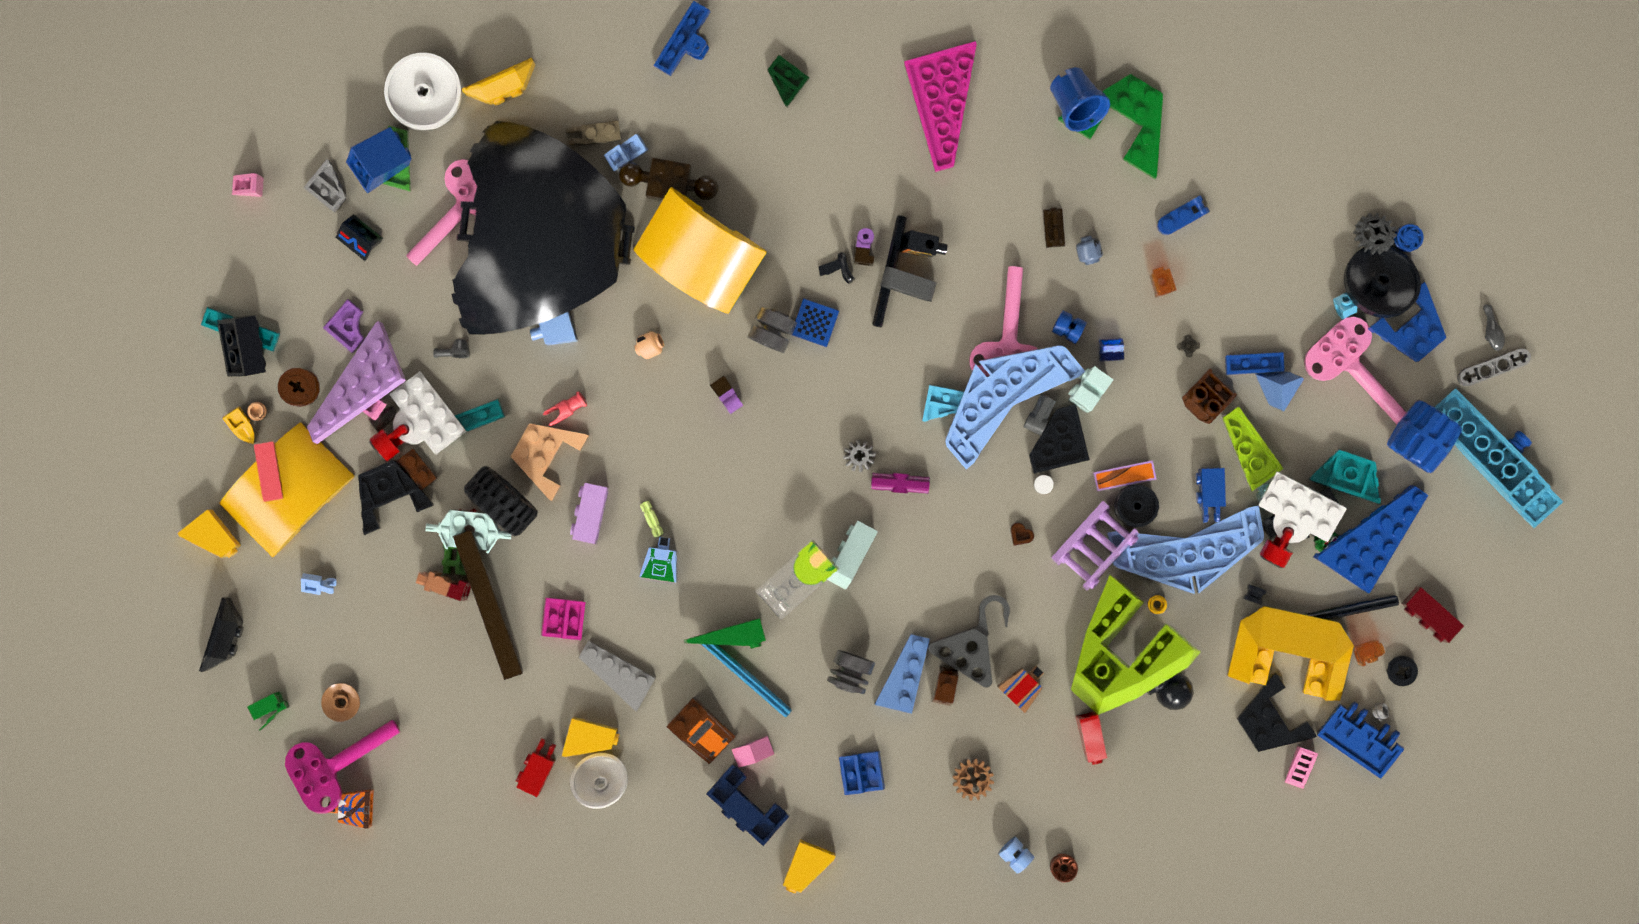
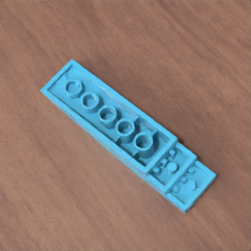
M1456 388L1434 407L1462 427V432L1454 445L1533 528L1539 525L1563 503L1550 489L1551 486L1537 473L1538 470Z

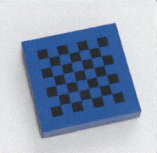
M803 299L795 321L797 325L792 336L827 347L839 311Z

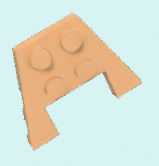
M529 423L511 458L545 496L553 501L560 485L544 477L545 472L562 442L581 451L589 436Z

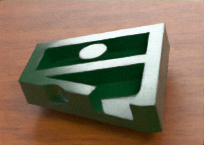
M780 55L777 56L767 69L785 107L788 108L807 83L809 77Z

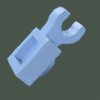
M303 573L301 577V592L320 595L323 591L333 594L334 586L337 585L335 578L322 580V576Z

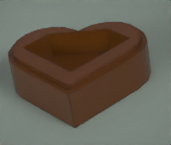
M1021 523L1013 524L1011 526L1013 546L1032 542L1034 539L1033 531L1025 529V526Z

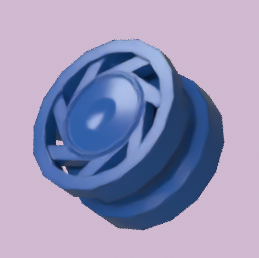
M1407 224L1395 232L1397 236L1393 239L1395 241L1394 245L1398 250L1411 252L1422 245L1424 235L1418 226Z

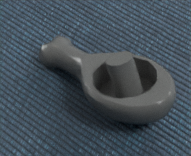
M1486 304L1483 306L1487 318L1485 339L1489 341L1494 350L1499 351L1504 347L1505 335L1494 317L1492 305Z

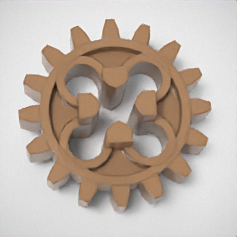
M974 758L972 763L969 759H966L967 764L964 765L960 762L961 768L954 769L957 775H952V778L956 779V782L952 784L953 786H958L956 789L957 793L963 792L962 798L968 795L970 801H972L973 796L980 800L979 795L982 794L986 797L985 791L992 790L989 784H994V781L990 779L994 774L988 773L990 770L989 765L983 767L985 763L983 760L978 764L977 758ZM969 767L974 768L973 774L975 778H978L980 774L986 775L984 780H975L976 785L979 787L977 792L972 791L973 784L971 781H968L966 785L960 784L962 779H971L970 774L967 772Z

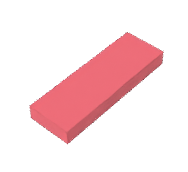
M272 441L255 444L254 449L263 502L284 499L275 443Z

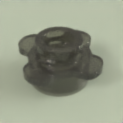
M1185 335L1184 340L1177 344V349L1183 351L1187 358L1192 357L1193 352L1200 348V343L1192 339L1191 335Z

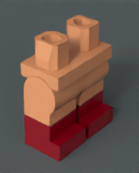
M425 571L419 572L416 583L425 586V591H433L458 601L468 599L471 590L468 580L455 582L448 576H441L442 573L438 571H431L429 573Z

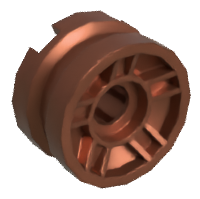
M1062 853L1053 857L1050 862V871L1056 880L1066 883L1072 881L1077 876L1078 865L1073 857ZM1067 865V871L1061 870V866Z

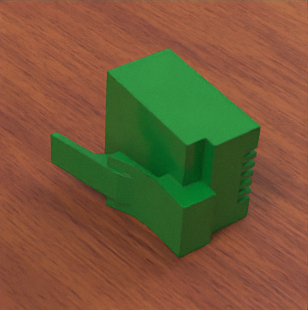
M279 691L247 706L253 720H257L277 710L259 729L261 731L278 713L289 708L287 701H284Z

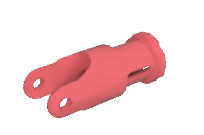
M578 391L575 396L568 400H562L546 410L543 415L560 410L558 418L549 423V426H553L573 415V412L582 406L586 407L587 403Z

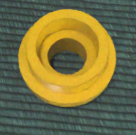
M1154 595L1148 600V609L1154 614H1161L1167 608L1166 599L1160 595ZM1155 601L1160 602L1159 608L1154 607Z

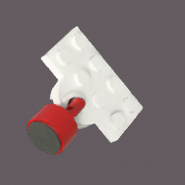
M419 371L389 394L400 408L393 420L394 432L388 435L384 429H381L369 438V443L384 461H389L400 452L398 447L404 442L413 445L425 441L434 454L437 455L467 431L422 372Z
M1276 471L1258 506L1275 514L1273 528L1277 535L1273 541L1266 540L1259 553L1260 557L1276 567L1285 568L1293 554L1287 549L1289 543L1300 542L1306 539L1310 533L1328 542L1347 508Z

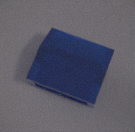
M1123 338L1099 340V362L1124 360Z

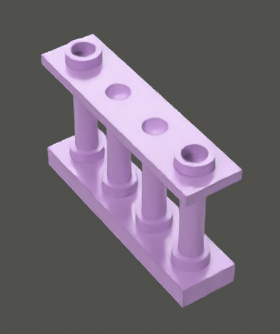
M1104 501L1098 505L1051 557L1058 566L1061 563H1066L1086 581L1083 587L1087 591L1097 586L1100 581L1098 580L1099 577L1129 545L1133 546L1138 540L1137 536L1139 535L1135 528L1130 533L1113 519L1108 512L1110 510L1109 505ZM1100 520L1105 521L1125 538L1118 547L1096 529L1095 525ZM1087 534L1089 536L1092 535L1112 553L1105 561L1083 543V539ZM1074 548L1076 550L1079 549L1099 567L1092 576L1071 558L1070 553Z

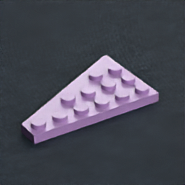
M377 321L308 424L307 428L312 442L318 444L406 381L383 323Z

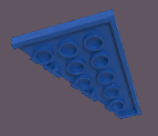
M1408 486L1401 494L1393 497L1394 500L1376 509L1369 517L1361 520L1358 526L1347 530L1336 541L1329 543L1328 547L1319 554L1315 553L1313 557L1364 592L1370 594L1428 495L1416 486Z

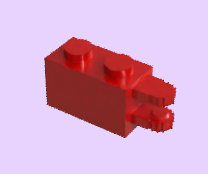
M545 739L540 740L532 755L528 753L524 761L526 765L524 772L520 771L515 780L518 782L516 788L535 797L540 795L556 761L551 758L556 748L555 744L552 743L550 745L547 755L540 753L545 745Z

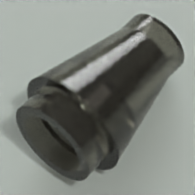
M390 406L381 412L377 420L372 418L368 420L378 432L394 419L397 412Z

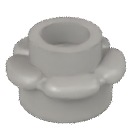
M1375 703V706L1372 708L1373 716L1378 718L1379 721L1388 718L1389 709L1385 703Z

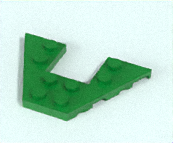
M1130 74L1102 92L1109 98L1111 109L1142 127L1123 160L1151 178L1156 179L1163 93ZM1060 116L1058 121L1064 124L1062 116ZM1101 121L1095 126L1078 133L1090 140Z

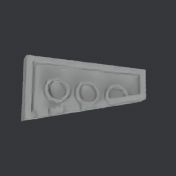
M588 641L579 658L637 712L655 677Z

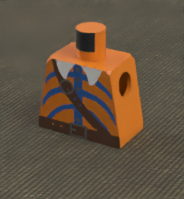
M374 789L342 793L338 806L328 813H338L339 823L369 829L372 826Z

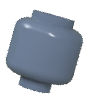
M1091 235L1080 238L1081 242L1076 245L1079 261L1085 262V265L1099 262V258L1103 256L1100 240L1097 238L1092 239Z

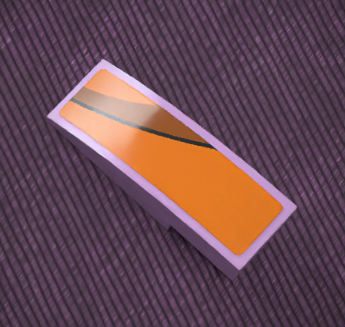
M1153 460L1093 473L1097 491L1157 479Z

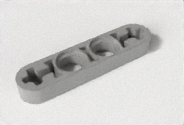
M1526 349L1514 350L1463 369L1457 376L1458 382L1462 386H1470L1527 365L1530 362L1531 355ZM1519 353L1520 355L1524 354L1525 358L1522 361H1512L1513 358L1519 356ZM1500 359H1505L1508 363L1507 368L1504 370L1498 366ZM1484 365L1490 369L1488 376H1483L1480 372L1481 367ZM1465 372L1467 375L1476 373L1477 375L1475 377L1470 378L1469 382L1467 380H1463V377L1466 376Z

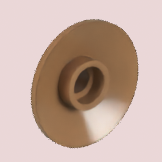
M345 683L334 684L327 688L322 696V710L333 721L344 722L350 720L359 710L360 697L352 686ZM341 698L345 700V705H340L339 700Z

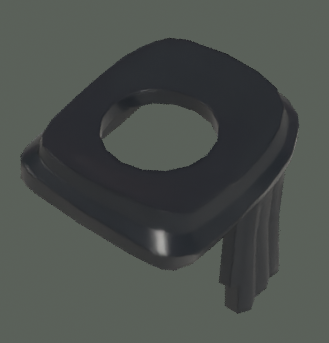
M839 252L837 260L818 266L820 276L829 275L841 269L843 279L848 284L853 283L855 280L849 270L846 253Z

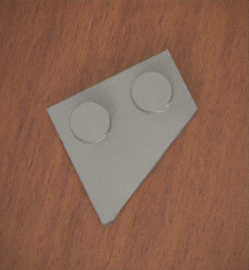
M327 159L304 186V189L334 213L347 198L331 162Z

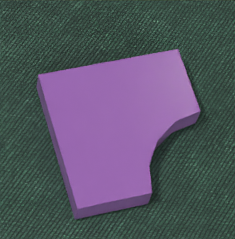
M347 299L323 329L351 353H354L365 340L359 328L360 317L363 311Z

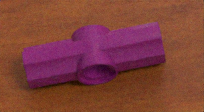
M872 473L871 489L888 490L894 493L908 494V492L929 494L930 477L910 476V474Z

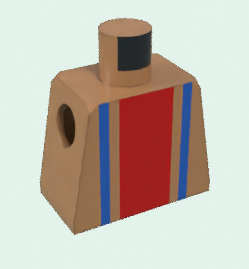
M1037 666L1029 673L1020 668L997 687L1026 713L1042 690V687L1036 681L1044 672Z

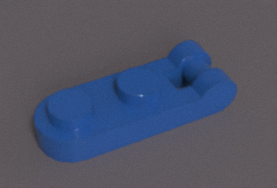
M1202 196L1194 198L1160 218L1157 223L1158 231L1163 235H1170L1209 213L1208 207H1205L1202 202ZM1196 205L1199 212L1194 214L1191 207Z

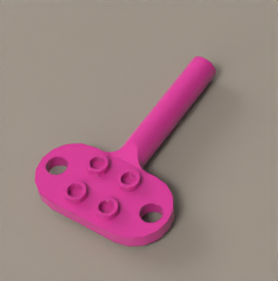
M391 720L329 759L325 758L323 752L316 745L306 742L294 745L285 757L286 771L303 803L309 810L318 814L331 812L338 806L342 797V789L337 780V773L401 733L395 721ZM300 749H304V756L300 759H297V751ZM330 797V805L323 807V799Z

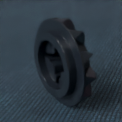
M1407 656L1394 657L1388 663L1386 670L1388 679L1397 686L1412 684L1418 675L1416 663ZM1398 664L1402 668L1409 667L1404 671L1405 677L1402 674H1396L1399 671Z

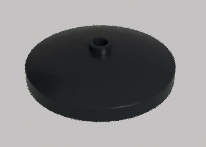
M1391 246L1388 251H1383L1381 254H1378L1376 251L1373 255L1369 249L1364 252V248L1360 249L1349 260L1344 271V285L1349 298L1363 312L1375 317L1392 318L1402 315L1413 306L1420 294L1421 280L1415 264L1406 254Z

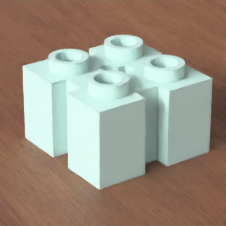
M1095 366L1085 369V372L1079 377L1082 380L1081 383L1074 385L1068 393L1070 395L1068 400L1086 413L1092 411L1113 381L1111 377Z

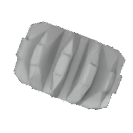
M856 440L857 447L850 442L849 445L852 451L848 448L844 449L850 455L843 456V459L850 458L851 460L846 463V466L853 463L852 471H855L856 466H859V472H862V465L869 470L870 467L866 462L868 461L871 464L875 462L869 459V457L876 456V453L868 452L873 449V446H869L866 449L867 441H864L863 445L860 446V440ZM857 451H862L865 454L862 461H857L854 458Z

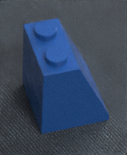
M391 127L351 147L346 163L364 190L369 193L408 167L412 158L410 151L402 145L398 133L393 132Z

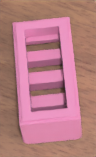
M1297 746L1284 782L1303 789L1318 753ZM1301 755L1309 756V759H1303ZM1300 761L1306 763L1307 765L1306 767H1303L1298 765V762ZM1297 768L1303 770L1304 773L1300 774L1294 771ZM1294 775L1302 778L1301 782L1291 779L1292 776Z

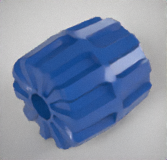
M1417 400L1400 419L1387 441V445L1418 468L1427 473H1433L1452 450L1462 432V427L1424 401Z

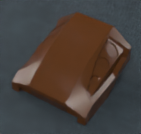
M1211 368L1182 397L1185 407L1198 420L1207 424L1212 423L1237 396L1236 393H1233L1212 373L1213 370Z

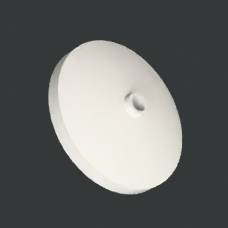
M415 53L402 58L392 67L385 81L384 95L390 112L399 122L416 130H432L446 124L456 114L462 99V85L457 72L445 59L431 53ZM424 91H428L426 96L422 95Z

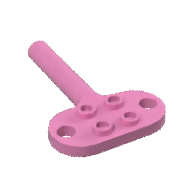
M457 160L449 165L446 170L445 184L448 190L455 196L456 204L406 255L416 266L461 221V201L474 202L477 185L470 167L467 165L469 160ZM460 167L462 169L460 177L452 175L454 168ZM470 209V214L475 216L476 210Z
M1008 267L1002 339L999 342H983L977 345L969 358L971 370L974 368L975 363L973 359L976 355H982L985 360L1038 349L1031 345L1020 344L1017 341L1023 277L1022 267ZM977 365L980 368V370L985 374V376L988 377L989 373L984 369V367L982 365Z
M1348 317L1341 320L1307 351L1304 359L1307 373L1316 380L1327 381L1335 378L1343 371H1348L1388 416L1398 424L1400 419L1406 414V411L1364 367L1359 359L1360 355L1371 343L1372 333L1368 330L1369 325L1357 317ZM1357 324L1364 328L1362 335H1358L1354 331ZM1314 363L1321 365L1322 370L1319 374L1314 373L1312 370Z

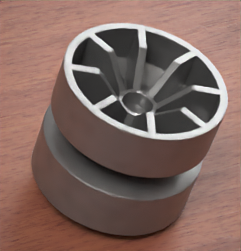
M760 307L755 319L764 326L763 328L752 326L747 338L778 352L785 353L789 341L781 336V333L792 335L797 322L788 318L789 316L782 312Z

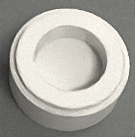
M1040 475L1034 481V488L1040 494H1047L1053 489V480L1047 475Z

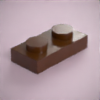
M413 448L398 460L421 490H424L438 479Z

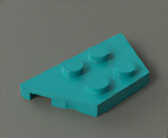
M1337 450L1309 478L1310 481L1376 504H1381L1378 490L1379 482L1376 476L1377 467L1374 461Z

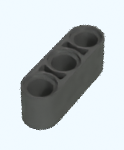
M885 267L880 284L884 288L932 302L937 285L934 281L891 267Z

